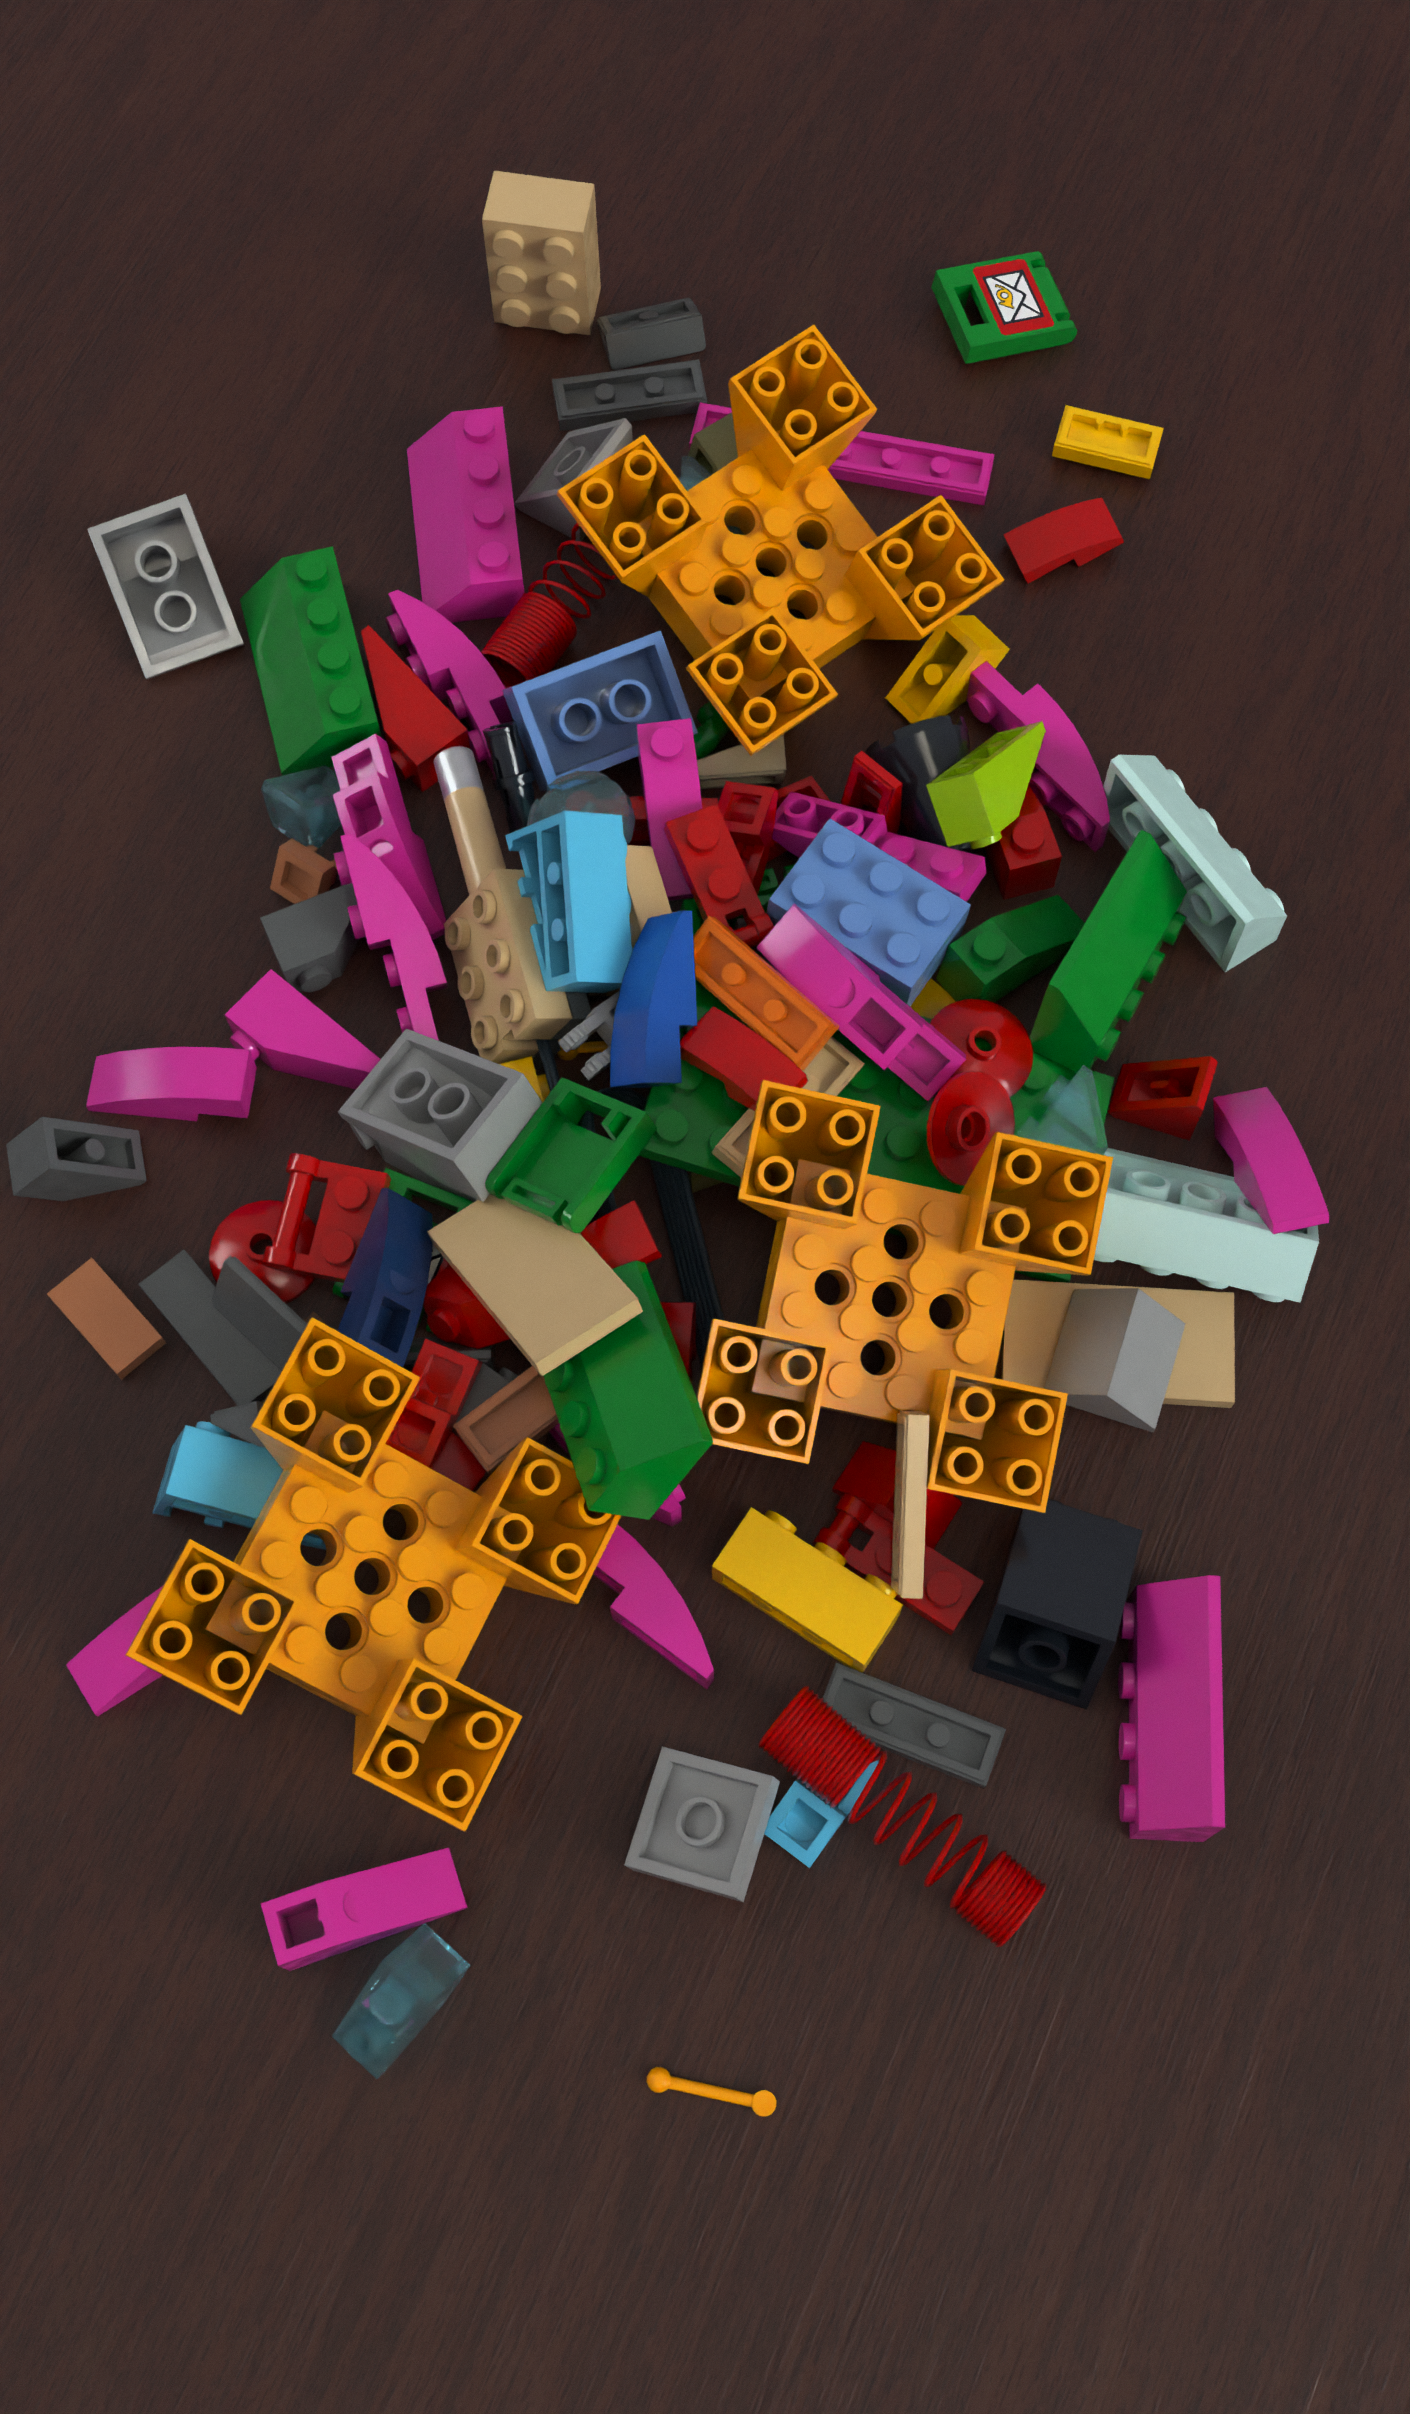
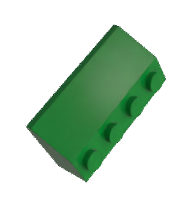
M333 546L281 558L240 598V603L283 778L334 767L331 757L374 734L380 737L381 734Z
M1140 830L1049 982L1029 1038L1034 1052L1085 1077L1097 1058L1105 1062L1109 1059L1121 1035V1031L1115 1029L1119 1019L1130 1022L1144 992L1137 990V987L1142 980L1150 984L1152 983L1166 954L1159 951L1163 942L1171 946L1174 945L1187 919V916L1179 913L1187 890L1150 833Z
M635 1260L612 1270L638 1298L643 1312L545 1374L544 1379L588 1510L649 1520L712 1445L713 1439L645 1262Z

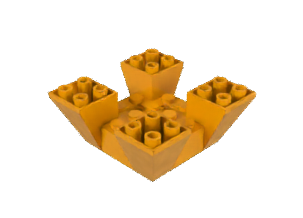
M815 325L807 328L730 378L728 385L738 458L688 491L645 434L557 491L559 499L620 581L647 596L695 660L687 666L686 670L750 756L837 697L838 693L820 670L821 667L862 639L921 640L1001 585L1005 580L942 495H939L877 537L832 477L828 469L875 415L877 408ZM727 527H736L740 529L744 533V535L733 534L727 529ZM799 541L809 542L815 549H806ZM757 568H766L770 570L775 575V577L764 576L758 571ZM716 595L729 597L735 605L721 603L716 598ZM788 609L799 610L805 615L807 620L795 618Z
M762 1080L737 1200L776 1220L777 1225L756 1327L712 1319L697 1392V1400L713 1439L712 1444L809 1464L820 1408L897 1424V1413L900 1414V1410L922 1411L930 1415L927 1489L1045 1513L1068 1393L997 1379L994 1376L1015 1271L1091 1275L1113 1157L996 1132L960 1194L867 1174L881 1106ZM889 1228L899 1230L906 1238L907 1250L901 1259L893 1258L885 1250L884 1236ZM822 1272L833 1275L840 1286L839 1297L832 1305L823 1303L815 1293V1282ZM879 1285L889 1287L896 1298L895 1309L888 1317L880 1315L872 1303L873 1292ZM936 1297L943 1298L951 1307L952 1317L944 1329L937 1327L929 1315L930 1305ZM870 1341L878 1344L885 1356L882 1369L874 1375L863 1368L860 1359L863 1347Z
M312 1317L250 1427L283 1469V1472L234 1562L189 1539L125 1656L238 1715H242L266 1669L356 1716L352 1774L466 1832L522 1716L461 1684L456 1679L503 1586L571 1604H578L621 1515L589 1511L580 1483L576 1477L573 1462L529 1437H525L475 1493L387 1445L386 1442L421 1377ZM388 1509L397 1510L406 1521V1531L401 1540L391 1538L383 1528V1517ZM307 1533L319 1536L325 1543L326 1556L319 1566L309 1564L301 1554V1541ZM360 1562L371 1564L378 1573V1585L371 1595L360 1591L355 1584L354 1573ZM414 1590L423 1592L430 1602V1613L423 1623L414 1620L408 1611V1599ZM334 1615L342 1617L350 1627V1639L341 1650L332 1647L325 1635L326 1625Z

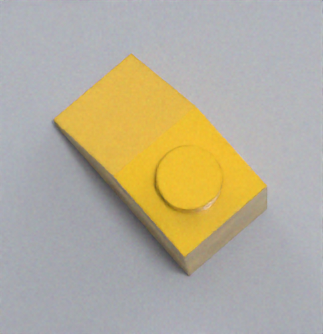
M956 615L934 630L885 698L911 724L938 716H946L966 701L971 672L985 661L996 669L1010 649L975 615Z

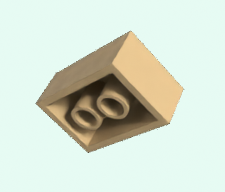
M494 171L482 217L494 322L508 324L513 327L525 326L555 330L564 334L591 335L601 290L595 184Z

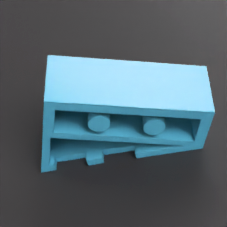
M564 810L505 835L509 851H519L525 877H521L517 881L521 897H530L538 924H533L530 927V932L546 991L606 993L621 988L622 979L633 951L629 918L631 897L627 890L625 863L627 842L623 835L622 815Z
M197 1422L196 1428L185 1425L171 1448L153 1513L170 1517L172 1508L175 1507L204 1515L205 1525L223 1528L226 1521L252 1529L283 1469L266 1448L231 1438L230 1432L210 1422ZM307 1533L301 1541V1545L326 1550L323 1540L315 1534Z

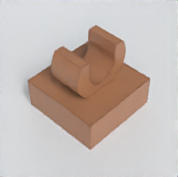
M291 838L279 846L270 889L294 904L329 891L330 886L335 883L338 870L335 859L329 861L317 854L318 848L314 845L304 846Z

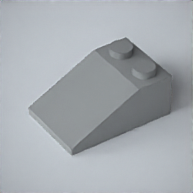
M186 493L87 529L146 679L244 645Z
M405 1029L340 1108L338 1113L345 1121L443 1185L484 1202L490 1194L485 1186L488 1175L543 1102L523 1073L412 1030Z

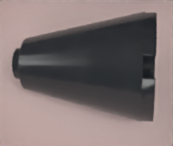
M950 715L925 719L904 726L892 732L895 739L894 743L881 749L879 740H877L864 752L903 783L900 820L911 837L945 847L948 846L926 785L971 752L969 731L964 717L959 716L957 722L953 725ZM969 842L949 847L972 854L977 853L981 849H971Z

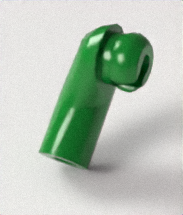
M710 701L705 703L697 713V720L701 723V726L697 728L698 733L694 734L697 760L708 756L731 730Z

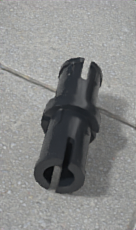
M515 721L493 725L483 730L495 776L491 778L493 788L500 792L510 833L541 820L532 786L535 775L533 768L527 767L520 743L517 722Z

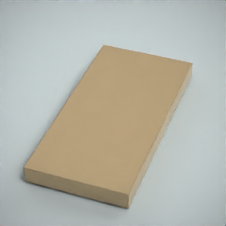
M489 1194L484 1202L480 1200L475 1201L427 1231L436 1249L541 1377L643 1312L635 1294L580 1233L571 1232L563 1225L558 1226L512 1205L504 1198L499 1199Z
M1013 1279L1002 1335V1380L1044 1388L1074 1289L1139 1288L1185 1323L1163 1404L1232 1408L1234 1405L1235 1338L1233 1292Z

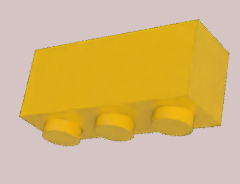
M751 1507L713 1563L712 1579L845 1666L863 1673L899 1618L903 1604L895 1600L897 1593L889 1584L876 1576L867 1574L865 1579H862L845 1568L847 1560L830 1546L817 1542L813 1547L794 1535L797 1528L780 1514L767 1510L765 1515Z

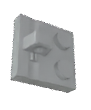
M662 1746L624 1866L633 1871L744 1903L780 1781L771 1775Z

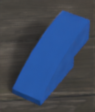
M682 910L648 918L634 945L622 979L614 1015L610 1049V1088H650L652 1086L682 1083L679 1029L697 1026L692 911Z

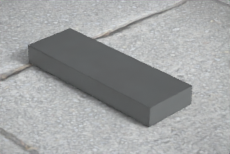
M699 359L552 379L560 431L586 428L623 418L631 422L697 413L699 403H707Z
M182 1250L138 1284L237 1406L255 1401L262 1402L267 1398L281 1370L214 1307L212 1303L215 1290L214 1284L185 1250Z
M839 1663L835 1664L823 1696V1702H828V1706H833V1710H837L838 1714H842V1718L847 1717V1722L852 1721V1726L856 1725L857 1730L861 1729V1733H866V1738L871 1737V1742L876 1741V1746L880 1745L881 1749L982 1789L986 1787L1006 1731L1005 1728Z

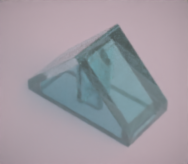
M327 766L264 780L261 792L272 825L288 838H293L304 846L314 845L319 849L341 825L333 799V794L339 792L340 787L336 773Z

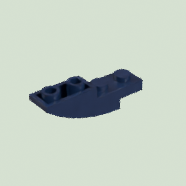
M382 1188L340 1291L342 1294L350 1297L337 1331L403 1367L415 1335L428 1284L432 1258V1241L427 1231L433 1228L432 1213L393 1190Z

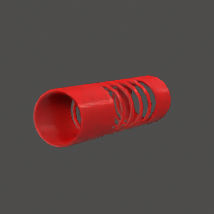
M578 523L572 528V540L562 542L557 548V560L547 562L543 567V580H537L530 584L528 593L522 595L481 650V653L493 667L505 689L549 673L577 636L576 624L570 614L578 618H590L591 616L589 605L576 591L564 584L547 580V570L550 566L559 564L566 578L585 595L594 599H603L606 596L604 586L590 571L578 564L561 559V552L565 546L573 544L582 561L598 575L607 579H618L616 574L612 576L596 568L583 555L578 545L592 549L598 554L600 553L594 545L584 541H576V531L580 527ZM564 565L576 568L586 574L598 585L602 593L596 595L580 586L570 576ZM545 584L553 599L532 591L536 585ZM549 584L573 595L583 604L587 613L580 614L565 605L556 596Z
M804 1686L759 1741L758 1748H763V1752H768V1756H772L773 1760H777V1764H782V1768H787V1772H791L792 1776H796V1780H801V1784H806V1788H810L811 1792H815L816 1796H820V1800H825V1804H830V1808L837 1806L870 1763L879 1760L873 1774L848 1816L849 1824L858 1822L891 1790L906 1779L874 1836V1845L883 1843L920 1807L931 1799L923 1818L899 1858V1866L907 1865L936 1836L957 1820L946 1844L924 1880V1888L932 1886L962 1856L983 1840L972 1865L953 1895L949 1906L950 1909L956 1908V1914H961V1919L966 1918V1923L970 1922L971 1927H975L976 1931H980L981 1935H985L986 1939H990L991 1943H995L996 1948L1003 1946L1013 1936L1045 1893L1046 1883H1041V1879H1037L1036 1875H1032L1031 1871H1027L1026 1867H1022L1021 1863H1017V1859H1012V1854L1007 1855V1850L1001 1851L981 1875L964 1891L986 1851L988 1834L979 1835L971 1840L937 1872L960 1831L963 1823L962 1813L954 1814L946 1819L909 1854L936 1806L937 1792L929 1793L921 1798L883 1834L910 1786L912 1771L904 1772L857 1814L887 1760V1751H880L881 1747L880 1745L876 1746V1741L871 1742V1737L866 1738V1733L862 1734L861 1729L857 1730L856 1725L852 1726V1721L847 1722V1717L842 1718V1714H838L837 1710H833V1706H828V1702H823V1698H819L818 1694H814V1690H809V1686Z

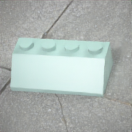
M1120 754L1111 759L1103 786L1110 815L1108 829L1127 852L1140 830H1144L1153 836L1187 890L1179 913L1187 916L1185 924L1223 971L1227 972L1276 941L1287 918L1280 898L1274 891L1262 886L1252 874L1250 865L1243 853L1228 845L1218 833L1213 817L1205 809H1199L1185 793L1184 785L1179 776L1170 769L1166 770L1156 756Z
M1099 1146V1151L1096 1154L1113 1157L1094 1260L1100 1262L1121 1260L1138 1264L1145 1271L1155 1275L1167 1276L1176 1273L1196 1278L1198 1282L1205 1286L1216 1289H1224L1228 1286L1252 1291L1257 1297L1270 1302H1282L1285 1299L1301 1302L1319 1244L1318 1225L1272 1234L1234 1182V1177Z

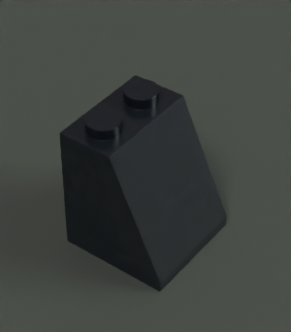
M1048 1499L1045 1513L1022 1509L1012 1536L972 1671L1087 1710L1116 1643L1143 1530L1122 1524L1111 1518H1103L1064 1505L1052 1499Z

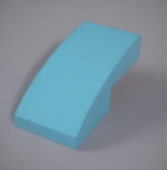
M879 1760L869 1764L835 1808H830V1804H825V1800H820V1796H816L815 1792H811L810 1788H806V1784H801V1780H795L770 1815L764 1834L810 1868L852 1810Z

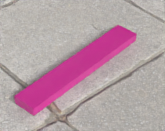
M700 402L689 442V451L694 434L732 413V408ZM860 431L830 466L828 471L834 479L934 497L942 495L945 499L985 505L995 454Z

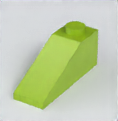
M1042 721L996 733L926 785L948 847L969 842L971 849H977L993 844L1002 838L1001 831L1018 818L1046 732Z

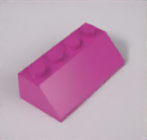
M503 406L451 412L407 448L422 602L443 615L450 622L506 617L525 592Z
M1214 1575L1137 1585L1129 1595L1128 1603H1125L1118 1634L1120 1639H1128V1662L1120 1663L1118 1691L1120 1699H1129V1723L1120 1724L1119 1757L1120 1760H1129V1785L1121 1784L1119 1816L1121 1822H1129L1130 1839L1204 1842L1225 1828L1220 1576Z

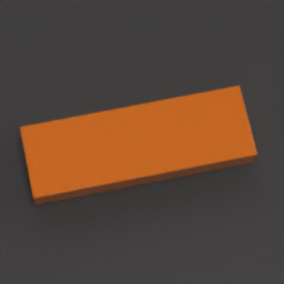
M708 916L693 935L695 979L758 1035L772 1044L804 1071L840 1026L717 918Z

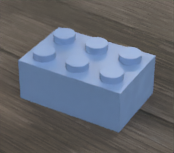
M661 630L502 690L512 718L517 722L518 733L531 768H533L540 791L552 790L639 756L637 724L691 718L693 735L698 733Z
M829 818L770 897L767 914L775 926L793 904H796L877 973L882 984L908 1006H911L942 963L948 946L961 936L971 904Z

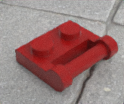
M292 1153L289 1155L286 1172L291 1175L272 1246H266L262 1264L284 1272L344 1283L381 1189L389 1188L391 1178L385 1172L322 1161L308 1155ZM312 1181L327 1183L310 1253L306 1255L294 1252Z

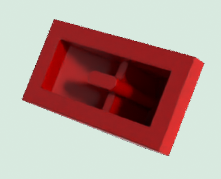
M1212 1056L1122 1064L1108 1113L1114 1118L1190 1141L1204 1110L1218 1061Z
M863 1441L833 1486L832 1492L840 1497L846 1493L858 1498L868 1505L873 1512L893 1524L896 1451ZM927 1489L925 1544L932 1549L936 1547L962 1506V1502L954 1494Z

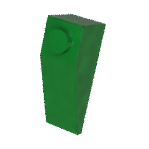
M1059 895L991 917L948 946L936 980L955 1001L981 999L995 1003L1065 956L1085 923Z

